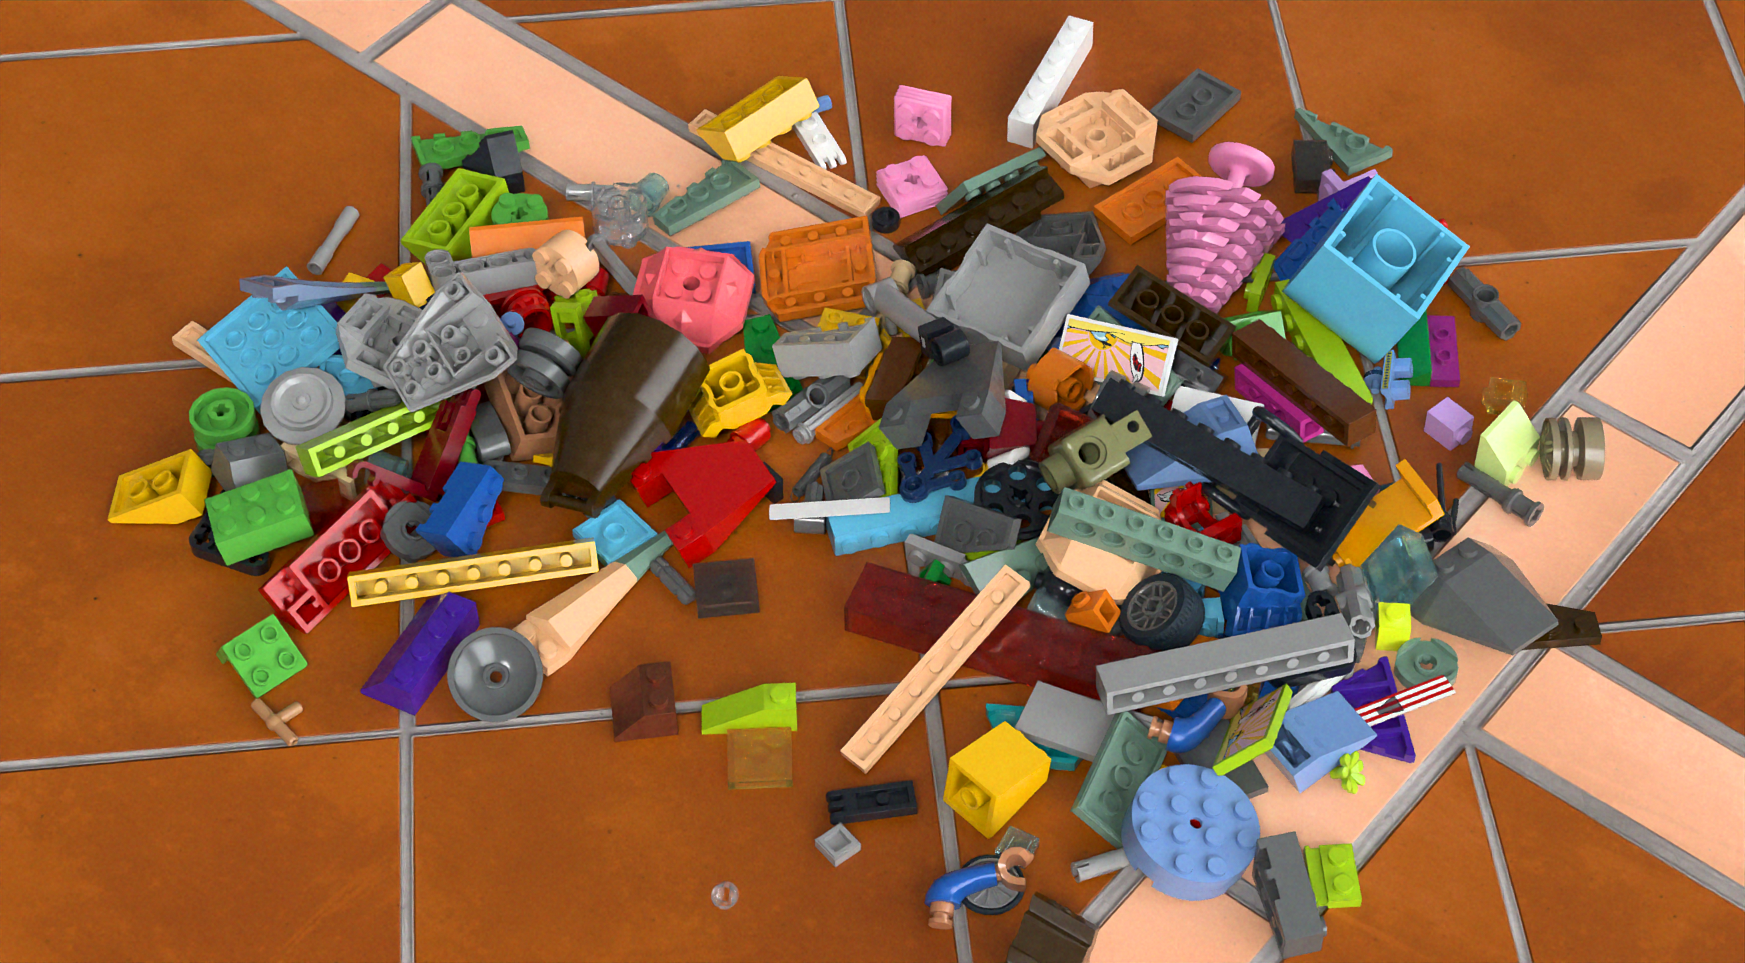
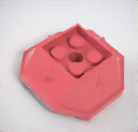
M680 246L674 248L665 247L657 254L642 259L633 295L643 294L657 320L681 332L697 346L701 353L710 354L719 347V344L743 329L755 277L733 254L707 251L702 247L698 249Z

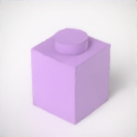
M1447 397L1427 411L1424 432L1451 451L1459 444H1465L1471 438L1474 416Z

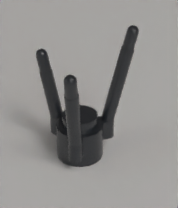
M1439 462L1436 464L1438 502L1445 515L1428 526L1435 542H1446L1457 534L1456 521L1459 499L1455 498L1453 500L1451 515H1449L1445 508L1442 464Z

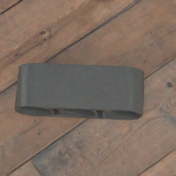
M487 401L477 404L475 409L477 412L469 433L470 437L475 440V449L480 460L484 462L511 454L507 434L491 402Z

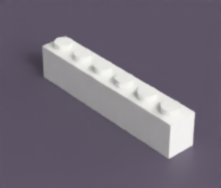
M1068 16L1008 116V142L1033 149L1036 144V133L1041 115L1058 106L1092 48L1094 22Z

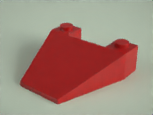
M747 440L652 452V458L646 464L642 462L631 473L632 478L629 480L647 508L671 492H674L689 514L665 529V532L689 569L713 554L777 483Z

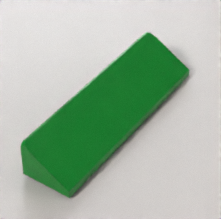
M1427 309L1420 319L1397 342L1398 358H1411L1413 377L1399 378L1400 380H1409L1410 386H1430L1432 366Z

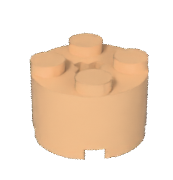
M562 230L533 252L532 257L537 270L535 280L541 288H548L563 298H570L599 272L597 254L594 249L590 252L584 245L588 241L583 236L572 230Z

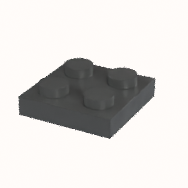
M869 441L820 469L826 501L878 498L885 494L876 449Z

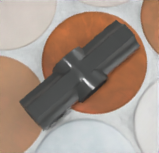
M1464 266L1455 270L1454 274L1449 277L1448 285L1470 307L1469 312L1472 319L1485 323L1500 339L1505 341L1512 338L1520 330L1521 322L1499 300V292L1495 287L1483 284Z
M839 375L826 379H817L808 387L797 392L785 405L775 409L772 412V421L778 429L788 433L798 426L799 422L805 421L814 413L826 407L829 402L851 387L850 378Z

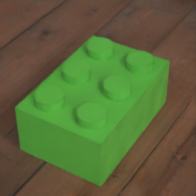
M292 469L204 499L216 546L227 566L314 535L303 492Z

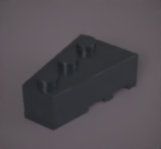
M1176 348L1171 369L1184 380L1181 386L1218 394L1229 376L1213 366H1204Z

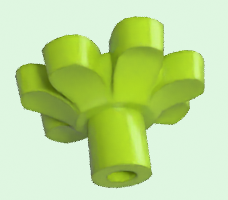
M1354 751L1351 755L1348 753L1342 755L1339 758L1341 766H1337L1330 771V777L1332 779H1341L1342 788L1352 794L1358 792L1357 785L1364 786L1365 776L1359 774L1363 770V762L1359 760L1360 755L1358 751Z

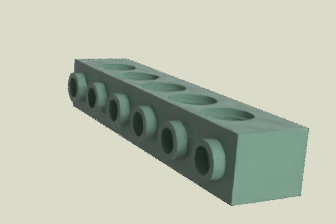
M1066 487L1063 488L1052 507L1047 529L1048 532L1170 574H1176L1182 578L1223 592L1237 573L1241 547Z

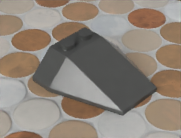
M1093 211L1041 215V219L1015 234L1034 246L1053 250L1084 263L1088 276L1102 261L1106 251V245Z
M1469 537L1425 565L1402 602L1410 604L1411 616L1423 625L1512 656L1558 625V619L1511 558L1493 546Z

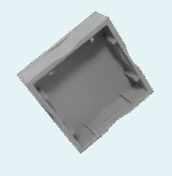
M987 223L965 254L958 270L946 281L926 312L936 319L945 317L953 323L954 330L957 328L961 329L969 345L999 341L1002 348V361L1027 372L1033 363H1037L1065 322L1067 314L1071 313L1090 285V280L1084 263L1053 250L1034 246L1019 236Z

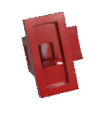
M1190 481L1185 484L1187 489L1180 490L1177 488L1172 492L1173 495L1169 497L1170 503L1164 510L1166 522L1229 544H1234L1241 540L1243 520L1236 513L1221 520L1213 518L1208 512L1210 510L1208 500L1201 495V482L1193 485ZM1198 522L1204 530L1197 531L1191 525Z

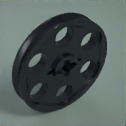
M1018 460L1013 465L1002 462L985 471L976 483L974 503L990 509L996 508L1004 514L1027 520L1030 525L1026 528H1020L1017 540H1027L1040 536L1050 515L1042 514L1039 509L1045 506L1053 507L1060 493L1056 494L1052 490L1042 491L1037 488L1038 484L1046 483L1040 472L1039 463ZM1013 472H1021L1025 475V478L1014 480L1009 475ZM988 485H996L1000 490L996 493H989L984 488Z

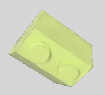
M1513 400L1480 435L1474 465L1477 469L1507 487L1511 483H1517L1526 466H1532L1540 454L1538 450L1540 436L1519 402Z

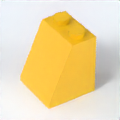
M1004 721L950 757L943 801L987 839H990L1047 781L1051 758L1042 749L1036 747L1025 738L1019 730Z

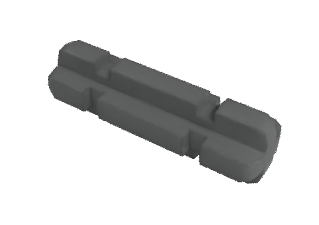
M663 557L652 560L650 563L651 572L660 578V581L674 595H678L677 598L683 604L688 605L696 599V590L690 584H686L687 581L672 566H668L669 563Z

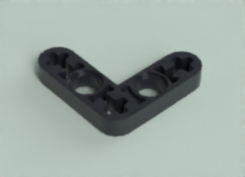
M208 512L205 513L190 534L189 544L191 551L198 558L251 576L264 575L271 568L269 552L227 566L216 546Z
M1315 591L1308 596L1305 606V614L1308 620L1321 618L1323 615L1318 606L1314 607L1315 603L1325 607L1324 616L1340 613L1334 598L1329 593ZM1354 647L1353 662L1322 668L1318 671H1308L1268 680V682L1275 688H1279L1286 683L1291 688L1349 674L1354 669L1357 652Z

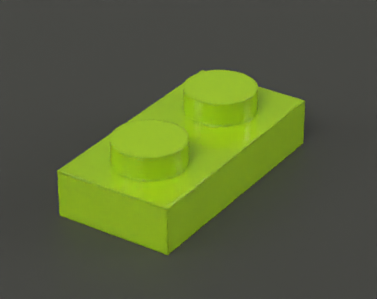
M1264 253L1261 263L1253 268L1251 279H1254L1253 283H1247L1243 297L1248 300L1247 312H1256L1260 308L1272 277L1275 255Z

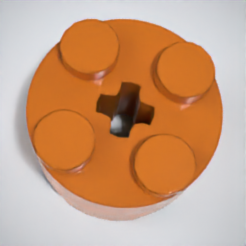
M1052 348L1038 363H1033L1028 368L1026 378L1029 379L1028 391H1033L1034 404L1054 415L1069 418L1076 414L1086 402V399L1082 397L1086 389L1090 391L1092 389L1094 381L1093 370L1090 366L1057 348Z

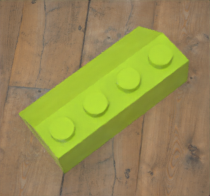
M458 168L400 240L401 244L424 264L425 255L437 249L448 251L453 262L470 259L472 253L469 227L493 225L492 209L502 194L509 193L505 179Z

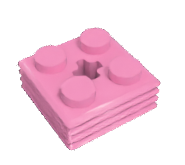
M900 85L896 96H894V135L903 140L911 139L925 142L930 146L939 145L945 147L949 136H951V96Z
M925 155L915 156L911 160L899 164H891L884 169L876 171V185L891 208L899 212L900 218L935 207L948 194L947 186Z

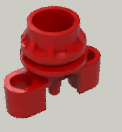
M537 284L483 295L499 318L507 312H516L521 315L525 325L523 332L517 337L521 338L524 331L528 328H538L547 332L551 331L553 319L550 307L555 302L554 297L558 295L548 288L543 289Z

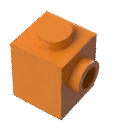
M1102 589L1092 592L1083 591L1075 595L1064 615L1078 636L1083 638L1109 633L1120 616L1121 611L1108 591Z

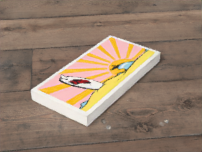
M1067 314L1059 350L1090 366L1093 370L1094 381L1103 383L1108 373L1113 370L1126 376V381L1131 384L1137 381L1150 387L1149 394L1164 397L1178 339Z

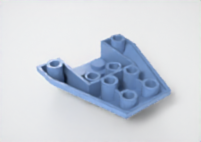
M1227 395L1198 403L1184 412L1188 416L1187 421L1197 426L1199 422L1203 423L1215 431L1213 435L1223 441L1225 437L1230 438L1241 445L1240 450L1248 455H1251L1252 452L1258 454L1247 423ZM1144 443L1126 452L1130 465L1126 466L1124 470L1137 491L1183 486L1190 481L1193 484L1211 482Z

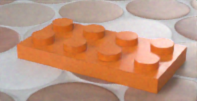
M1176 157L1095 205L1094 215L1131 245L1167 223V220H1165L1166 190H1169L1171 183L1178 179L1202 176L1179 157Z

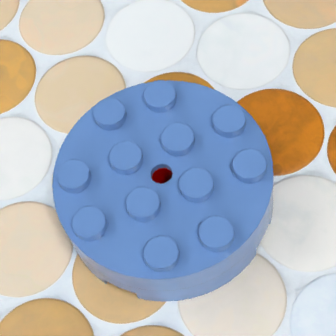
M1181 764L1160 769L1141 784L1125 812L1121 827V838L1125 854L1135 871L1139 868L1154 882L1152 884L1153 888L1174 898L1201 901L1226 893L1228 888L1240 880L1255 856L1256 842L1260 838V825L1251 801L1232 780L1224 775L1218 776L1213 769L1198 765Z

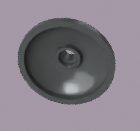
M490 627L470 634L458 644L449 661L447 679L455 702L464 712L481 721L504 722L520 716L533 705L542 687L543 667L537 650L527 638L507 628ZM494 672H499L502 675V679L498 683L490 680V676Z

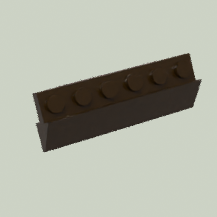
M1033 166L893 245V249L902 260L909 261L915 266L917 274L929 275L942 267L951 270L962 264L965 254L987 223L1015 234L1041 219V211L1064 199V191L1048 174L1047 166Z

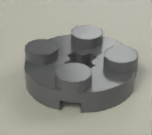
M403 501L394 505L386 514L380 536L386 547L394 555L408 563H416L419 560L430 557L436 549L422 536L408 535L405 526L413 527L415 525L418 527L419 524H425L432 514L429 511L431 506L419 501L416 503H406L407 501Z

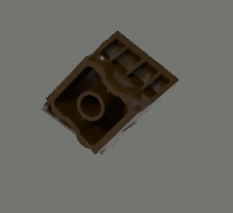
M1035 892L1032 895L1029 909L1024 912L1021 926L1015 940H1013L1009 947L1004 963H1090V955L1100 927L1043 894Z

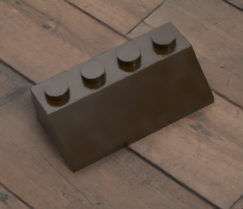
M1139 265L1134 268L1108 302V306L1148 331L1177 338L1176 348L1206 367H1210L1216 362L1227 347L1232 333L1237 327Z

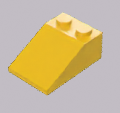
M192 449L119 475L107 520L110 523L179 524L195 519L203 514L204 499L207 497L212 476L211 469Z

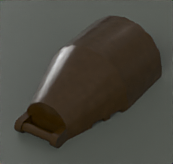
M621 312L607 318L563 394L550 480L540 498L542 506L549 508L557 506L582 512L586 517L598 518L605 504L632 478L631 473L642 462L646 464L652 458L651 453L661 443L666 445L675 434L710 371L707 361L697 346L676 329L660 320L642 314ZM566 493L582 498H587L588 500L584 501L572 497L563 496L561 494Z

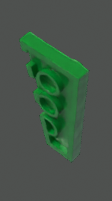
M768 314L745 320L743 326L745 352L752 356L754 362L777 365L772 345L780 338V335L771 315ZM783 377L792 392L789 398L791 399L803 388L799 380L793 379V377ZM773 404L768 413L774 411L781 405Z

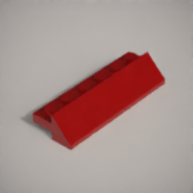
M379 481L375 487L366 486L258 589L275 610L273 614L303 634L310 632L350 593L347 578L349 572L374 569L391 553L380 536L383 520L388 511L397 503L407 501L406 503H416L417 500L411 493L404 494L400 488L383 481ZM406 525L407 534L410 535L417 526L409 527Z

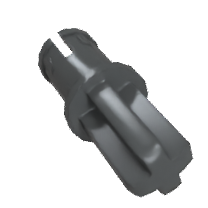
M373 388L359 394H348L345 398L353 400H345L344 403L346 410L350 413L363 410L375 412L380 410V408L396 406L401 403L402 399L396 389L377 391Z

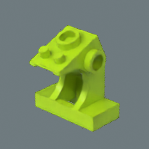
M582 289L567 299L560 295L555 296V302L550 307L556 336L563 340H568L569 344L580 353L582 359H584L589 351V340L593 337V333L583 316L593 297L598 296L597 290ZM565 323H574L575 330L567 333Z

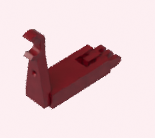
M470 388L453 395L450 402L441 400L411 479L360 459H356L349 464L347 477L356 478L358 471L364 467L370 471V476L367 479V483L370 486L375 487L379 481H383L436 502L438 494L444 495L443 487L456 466L477 412L475 409L481 396L480 391Z

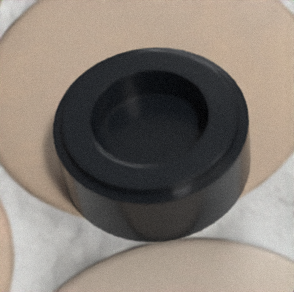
M891 207L876 209L872 214L873 228L877 232L884 234L896 231L900 226L899 212Z

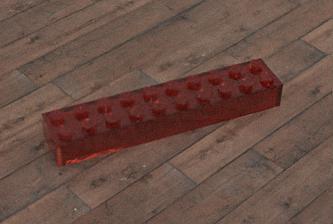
M866 562L844 606L845 631L925 655L978 595ZM1013 606L961 666L1035 688L1037 681L1076 694L1101 700L1096 689L1097 665L1162 652V649H1151L1144 645H1138L1135 641ZM1145 707L1133 710L1143 713Z

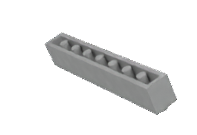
M1342 613L1097 665L1096 689L1106 714L1110 715L1350 663L1354 660L1355 639Z

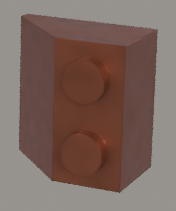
M670 661L638 665L610 687L615 742L678 735Z

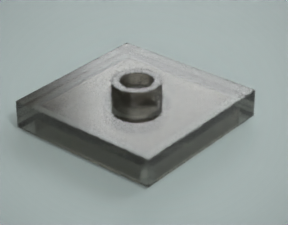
M754 558L693 564L698 619L760 613Z

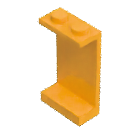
M1406 459L1395 465L1401 479L1373 497L1372 500L1377 503L1374 509L1370 506L1366 507L1332 555V559L1336 562L1339 569L1342 566L1351 564L1355 567H1361L1363 570L1445 515L1435 495Z

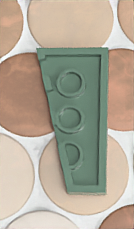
M722 159V165L717 169L713 167L709 169L701 182L698 184L693 182L689 185L685 195L682 197L676 196L653 214L654 224L669 236L678 233L691 224L702 220L704 217L760 188L759 178L736 161Z
M1039 537L1016 544L1015 550H1000L959 564L975 595L978 596L1005 564L1030 582V588L1024 595L1033 590L1037 572H1044L1048 567L1043 553H1040L1035 545Z

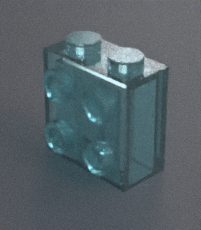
M1400 524L1360 565L1376 608H1378L1379 602L1405 603L1412 606L1415 600L1438 577L1423 535Z

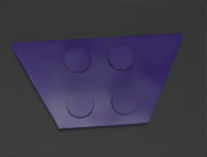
M1367 176L1285 218L1281 223L1285 224V232L1282 235L1291 243L1295 239H1301L1311 228L1309 226L1311 221L1315 217L1319 219L1329 208L1327 204L1333 198L1339 203L1344 212L1372 178Z
M1388 657L1379 658L1378 663L1365 671L1362 668L1355 672L1351 678L1343 679L1333 685L1331 693L1338 691L1354 709L1397 693ZM1404 714L1371 726L1377 737L1360 750L1407 763H1414L1416 754Z

